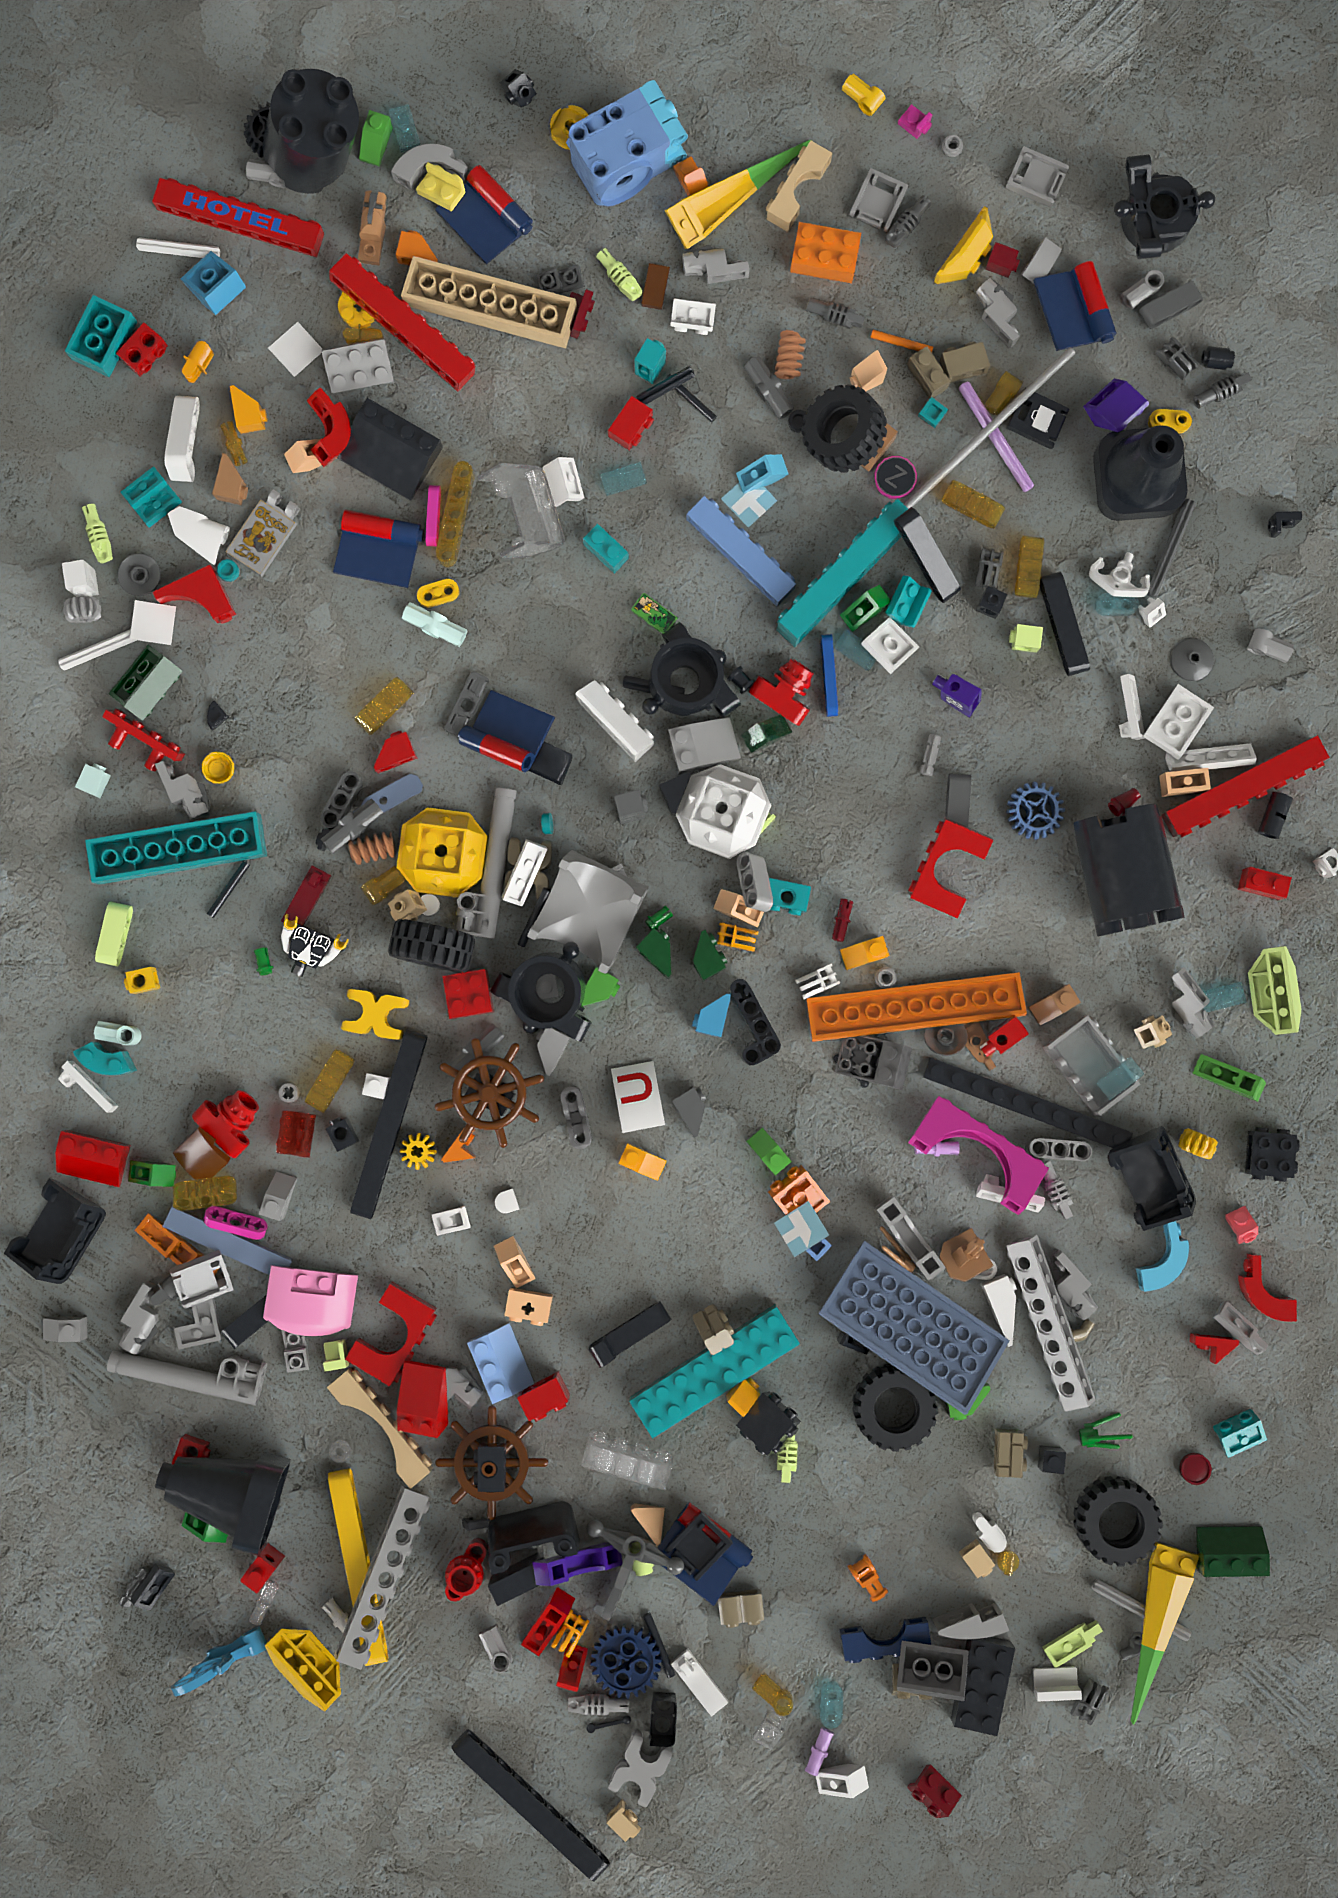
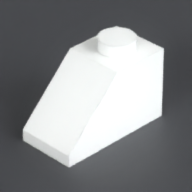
M844 1764L820 1769L818 1776H816L819 1794L854 1798L869 1788L865 1766Z

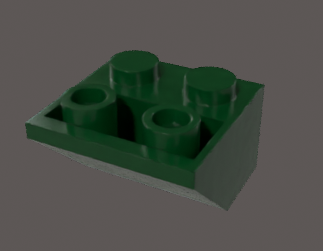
M706 930L701 931L692 963L702 982L725 970V964L728 962L722 951L717 952L715 948L717 941L711 932L707 933Z

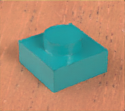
M931 397L918 414V417L933 428H936L948 409Z

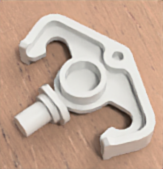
M1129 552L1125 554L1123 560L1117 563V567L1111 571L1110 575H1102L1098 572L1099 569L1104 567L1102 557L1092 564L1089 571V577L1112 596L1144 597L1150 588L1149 574L1141 578L1140 583L1142 587L1140 588L1130 583L1131 571L1133 569L1131 563L1133 554Z

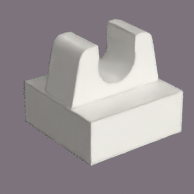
M1148 598V606L1146 608L1142 605L1138 606L1139 613L1149 628L1166 616L1164 602L1159 598L1156 600Z

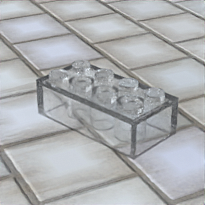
M600 1431L589 1432L581 1461L582 1467L666 1491L673 1466V1456L669 1455L670 1452L662 1449H657V1452L649 1450V1446L641 1443H636L635 1446L627 1443L628 1440L621 1437L611 1439L607 1437V1434Z

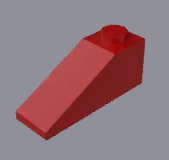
M557 1587L539 1613L521 1645L537 1656H540L568 1616L576 1598Z

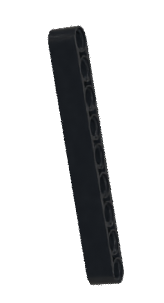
M408 1029L405 1031L350 1210L351 1214L370 1220L374 1215L428 1035Z
M466 1729L451 1746L453 1752L588 1879L595 1882L610 1865L608 1858L474 1732Z

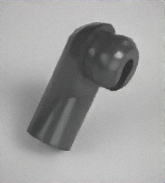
M1135 1632L1131 1637L1129 1647L1119 1651L1123 1661L1140 1655L1141 1632Z

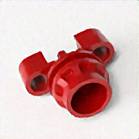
M791 658L787 664L779 668L781 674H774L780 681L777 686L759 675L748 692L792 723L800 726L810 709L796 700L794 696L796 693L802 696L807 694L804 688H810L811 678L814 673L800 662Z
M238 1090L234 1095L227 1096L217 1106L213 1102L205 1100L192 1114V1118L205 1132L216 1139L215 1143L228 1156L237 1158L250 1144L249 1139L242 1131L247 1130L254 1121V1116L259 1110V1106L251 1095Z
M481 1538L473 1539L463 1555H459L449 1562L445 1571L447 1585L445 1595L450 1601H459L463 1596L473 1594L481 1586L484 1578V1570L481 1564L488 1550L485 1540ZM479 1546L482 1548L483 1553L475 1555L471 1548Z

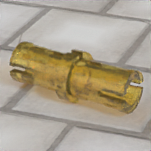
M232 421L227 422L229 431L225 423L221 424L220 428L227 441L225 445L231 452L235 466H241L239 457L243 465L246 464L248 460L242 449V440L237 436L234 423Z

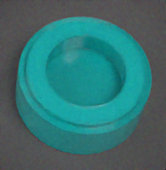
M225 559L218 564L217 574L223 581L232 582L239 576V567L234 561Z
M543 813L541 815V827L544 835L553 834V818L551 813Z

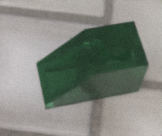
M778 715L757 723L741 736L750 752L754 753L791 734L792 730L786 719L782 715Z

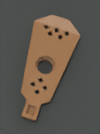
M979 1021L970 1022L969 1024L962 1023L968 1034L965 1045L978 1062L984 1063L989 1071L994 1069L996 1065L991 1059L993 1054L989 1057L983 1056L984 1053L980 1050V1046L988 1040ZM974 1037H978L980 1039L979 1045H974L972 1043V1039Z

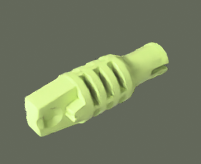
M606 248L603 249V252L600 251L597 254L596 258L607 269V276L611 278L623 294L631 301L636 300L642 295L641 287L622 262L616 261Z
M87 504L88 509L86 506H83L82 510L87 521L85 529L98 562L106 563L112 560L113 557L105 524L99 519L96 505Z
M795 1435L792 1438L788 1437L784 1442L785 1447L777 1457V1470H782L781 1482L784 1483L791 1482V1471L796 1472L798 1443L795 1441Z

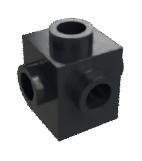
M516 69L499 82L505 91L504 96L511 105L525 107L531 103L532 98L537 94L533 88L534 83L531 78L525 75L524 72Z

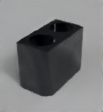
M544 741L528 771L558 785H562L573 755Z
M653 1692L649 1746L672 1747L675 1744L677 1719L676 1693ZM656 1701H672V1704L668 1710L663 1711L657 1707ZM660 1717H665L670 1721V1728L665 1733L658 1732L655 1728V1722Z

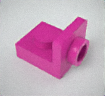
M911 104L898 120V125L918 139L922 133L925 135L931 128L933 114L928 112L925 115Z

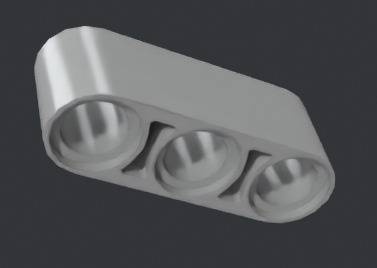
M744 851L737 858V869L745 906L767 912L773 905V896L765 859L762 856Z
M1035 1137L1029 1139L1026 1143L1027 1153L1038 1158L1086 1161L1092 1155L1091 1146L1082 1141ZM1039 1141L1042 1145V1150L1039 1153H1034L1032 1146L1035 1142ZM1058 1143L1063 1146V1152L1060 1155H1056L1054 1152V1147ZM1079 1145H1082L1085 1149L1084 1155L1081 1157L1076 1155V1148Z

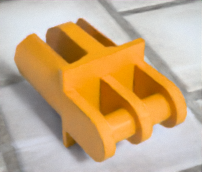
M198 341L188 357L183 356L187 362L182 368V373L190 383H194L201 372L207 374L205 371L206 367L214 356L213 351L205 341Z
M719 923L721 928L720 932H717V935H719L718 945L755 951V947L735 943V940L755 944V938L737 935V932L758 935L759 931ZM727 928L734 929L733 935L726 933ZM725 937L732 938L731 944L724 943Z
M570 1610L551 1647L555 1648L563 1633L566 1631L567 1633L558 1651L562 1653L572 1636H574L565 1656L570 1658L589 1620H583L581 1615L577 1616L573 1614V1610ZM569 1619L574 1621L572 1626L567 1624ZM577 1624L582 1626L580 1631L575 1629Z

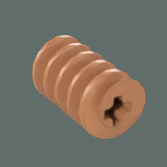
M785 330L780 332L779 355L776 358L778 363L775 365L776 371L774 374L780 379H793L801 375V372L795 369L802 368V364L797 361L803 360V355L798 353L804 352L805 348L799 344H805L806 339L802 338L795 331Z
M391 831L390 837H387L385 832H382L381 839L374 834L373 841L368 836H365V842L363 843L359 837H357L356 844H353L351 840L348 841L353 862L355 860L357 865H361L362 858L366 863L370 862L371 857L374 861H378L379 854L383 860L387 858V853L391 858L395 857L396 850Z

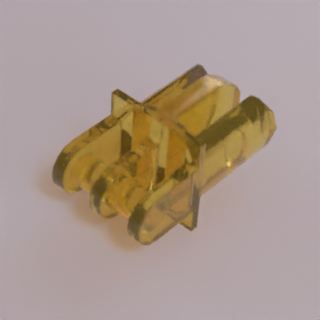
M359 324L358 329L346 328L343 331L347 344L384 338L380 329L363 328L361 324Z

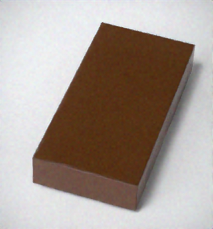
M649 263L641 303L642 307L662 310L670 267Z

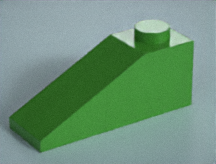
M1203 1054L1200 1055L1193 1074L1256 1102H1258L1266 1085L1262 1077Z

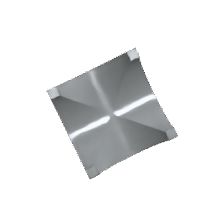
M571 850L562 858L558 866L560 869L553 888L527 937L533 940L539 938L550 939L563 944L568 942L576 943L579 951L597 964L598 971L606 974L620 951L649 887Z

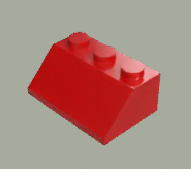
M70 1130L61 1131L55 1151L56 1172L120 1187L131 1145Z

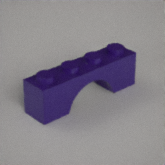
M604 1542L579 1549L577 1555L569 1557L557 1555L533 1562L536 1585L553 1586L567 1582L570 1577L622 1566L623 1561L621 1553L609 1542Z

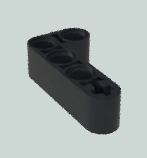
M737 979L732 982L730 993L757 1041L743 1050L742 1059L745 1064L753 1066L778 1053L781 1043L747 981ZM737 983L740 986H745L743 990L745 996L748 994L751 996V998L745 999L742 1003L738 1000L742 999L741 994L734 992L735 984ZM746 1002H753L755 1004L756 1010L753 1014L745 1012L744 1005ZM759 1020L766 1024V1030L763 1033H758L754 1028L755 1023ZM769 1039L774 1040L777 1045L773 1052L765 1049V1042ZM755 1050L757 1052L758 1058L755 1062H749L746 1059L747 1051Z
M658 1301L589 1345L588 1350L599 1368H602L613 1361L618 1354L655 1332L672 1319L661 1301Z

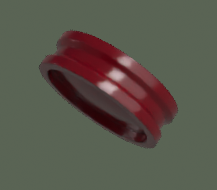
M1189 1453L1180 1461L1179 1471L1183 1479L1188 1483L1201 1485L1210 1478L1212 1467L1209 1460L1203 1455Z

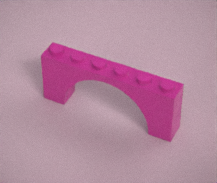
M938 1096L908 1143L926 1155L937 1143L952 1137H966L984 1144L996 1155L1004 1171L1005 1191L1000 1204L1017 1215L1021 1214L1026 1209L1049 1168L1040 1159L1033 1158L1027 1154L1023 1148L1007 1141L1003 1135L996 1134L990 1130L985 1123L978 1122L968 1112L958 1109L948 1099Z

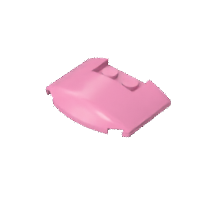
M271 1265L263 1318L266 1321L269 1320L281 1330L304 1336H324L348 1329L351 1326L358 1275Z

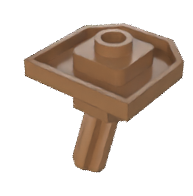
M972 1228L944 1242L939 1257L946 1267L945 1270L949 1277L963 1282L994 1266L984 1250V1240H980Z

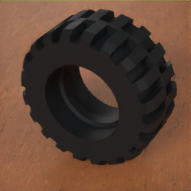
M849 384L845 385V387L837 385L833 390L831 388L825 390V394L822 396L818 395L815 398V403L809 405L807 409L809 412L807 415H804L802 421L805 426L801 428V434L804 436L802 440L807 447V451L825 468L827 467L834 472L840 471L841 473H847L849 469L852 471L858 470L860 465L866 466L870 463L868 460L877 456V450L882 448L884 444L882 439L887 435V429L884 427L887 425V419L884 416L883 409L864 389ZM858 414L857 427L852 435L840 443H831V433L835 425L848 415Z
M398 919L393 925L388 953L393 958L465 973L470 967L475 939L473 935L459 930L414 920Z
M889 1363L884 1364V1367L881 1368L878 1366L873 1368V1372L870 1374L866 1373L863 1376V1381L861 1383L858 1382L856 1394H853L852 1410L860 1431L873 1445L876 1444L883 1450L891 1449L892 1452H899V1449L903 1448L907 1451L912 1449V1445L916 1444L918 1446L923 1443L922 1439L925 1436L928 1438L932 1433L930 1429L932 1426L935 1427L937 1421L935 1415L938 1414L936 1395ZM892 1387H900L907 1390L915 1402V1410L910 1420L898 1427H888L882 1424L877 1419L874 1409L878 1396L886 1389Z
M1108 1476L1102 1482L1098 1479L1093 1482L1094 1486L1092 1488L1087 1486L1083 1490L1085 1495L1083 1497L1079 1496L1076 1501L1079 1506L1074 1508L1073 1514L1076 1517L1074 1527L1077 1530V1536L1086 1549L1105 1564L1112 1565L1115 1563L1118 1567H1124L1127 1562L1130 1565L1137 1564L1136 1559H1146L1148 1557L1146 1553L1149 1550L1153 1552L1156 1548L1154 1545L1155 1540L1160 1541L1162 1534L1159 1532V1528H1163V1521L1159 1518L1161 1516L1160 1509L1156 1506L1154 1498L1131 1479L1126 1480L1120 1476H1117L1116 1479ZM1127 1502L1136 1511V1523L1133 1530L1122 1539L1110 1540L1105 1538L1099 1530V1519L1102 1512L1113 1503Z

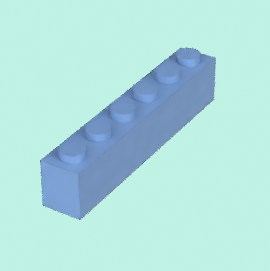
M704 496L687 513L686 520L771 602L778 606L795 589L794 577L787 571L784 573L779 568L780 564L773 557L769 558L766 556L763 547L757 542L754 544L749 539V534L743 528L738 529L733 524L734 520L727 513L723 514L713 499L710 498L708 500Z

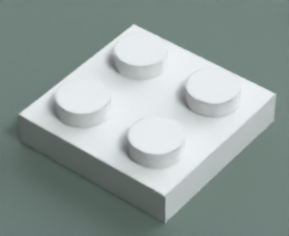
M890 617L861 643L890 674L919 648Z

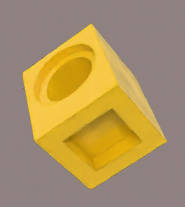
M155 967L125 972L124 984L130 994L160 989ZM143 975L145 983L139 987L137 985V978Z

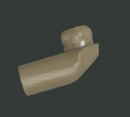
M1085 1319L1079 1329L1073 1330L1071 1328L1075 1342L1085 1340L1095 1324Z

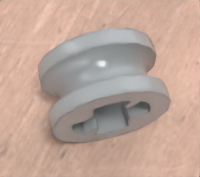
M287 1083L279 1089V1097L284 1102L292 1103L299 1098V1089L294 1084ZM292 1087L294 1089L292 1092L293 1098H285V1089H291Z

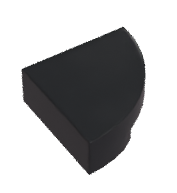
M215 700L209 705L207 713V723L210 729L214 731L229 718Z
M473 1517L463 1518L462 1526L467 1531L488 1528L489 1520L484 1517L473 1520Z

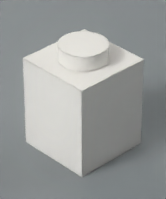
M367 1073L362 1095L384 1099L391 1077Z

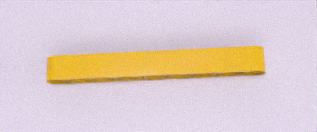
M351 1468L329 1472L328 1483L352 1605L354 1607L371 1563L354 1477ZM377 1594L371 1596L370 1603H378ZM364 1616L362 1618L361 1624H370L372 1621V1616ZM380 1621L378 1626V1638L370 1646L369 1651H371V1655L365 1666L388 1661V1650L382 1621ZM359 1637L360 1646L363 1644L364 1638Z

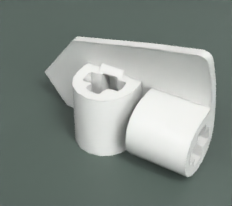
M180 506L170 511L168 516L175 536L211 564L215 565L220 544H225L228 538L229 527L211 521L200 513Z

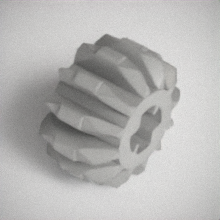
M95 597L68 598L64 602L63 611L65 619L71 623H91L101 617V605H99V600Z

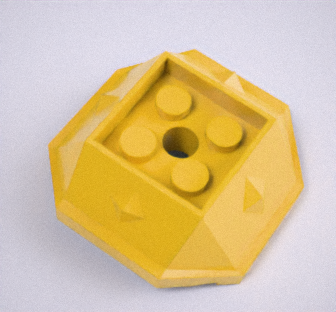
M427 807L402 825L397 869L418 893L458 898L460 894L467 892L482 880L488 836L470 813ZM440 846L447 847V854L443 857L437 856L436 853Z

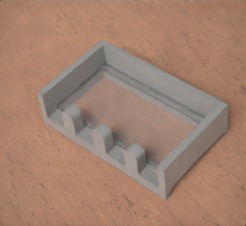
M1086 1015L1082 1016L1042 1048L1094 1116H1101L1141 1084L1137 1080L1139 1079L1137 1073L1132 1068L1129 1069L1124 1063L1126 1061L1124 1056L1119 1051L1116 1052L1113 1049L1111 1039L1106 1034L1100 1032L1098 1022L1093 1017Z

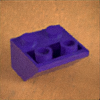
M1114 378L1083 407L1094 426L1119 432L1124 430L1131 420L1142 414L1143 410L1149 405V402L1127 381Z

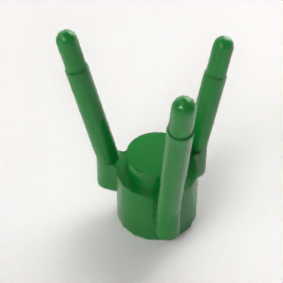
M1120 1413L1107 1416L1092 1423H1085L1084 1428L1079 1429L1081 1446H1086L1087 1448L1119 1449L1120 1446L1117 1444L1099 1443V1441L1132 1439L1133 1435L1099 1436L1098 1430L1093 1429V1427L1120 1417Z

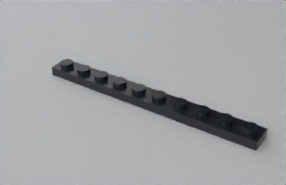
M931 1057L922 1077L1110 1148H1115L1131 1140L1133 1135L1130 1131Z

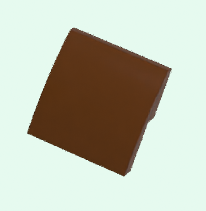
M198 1127L173 1151V1155L185 1171L199 1184L204 1186L229 1163L231 1157L214 1145L215 1138Z

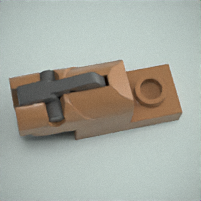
M365 192L359 233L361 241L358 254L360 263L380 266L386 228L384 218L387 197L381 192Z

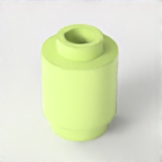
M638 1541L632 1543V1547L629 1548L630 1551L635 1554L639 1553L641 1544ZM635 1560L632 1569L636 1572V1576H644L653 1572L652 1567L654 1564Z

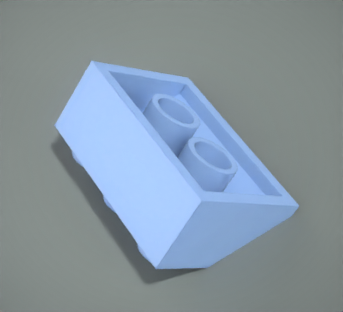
M510 1323L468 1341L467 1344L492 1404L511 1397L534 1384Z

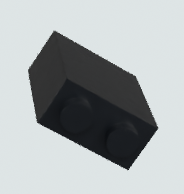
M539 1552L509 1566L506 1571L491 1575L488 1588L496 1605L499 1606L540 1586L536 1585L533 1562L543 1560L545 1557H540Z

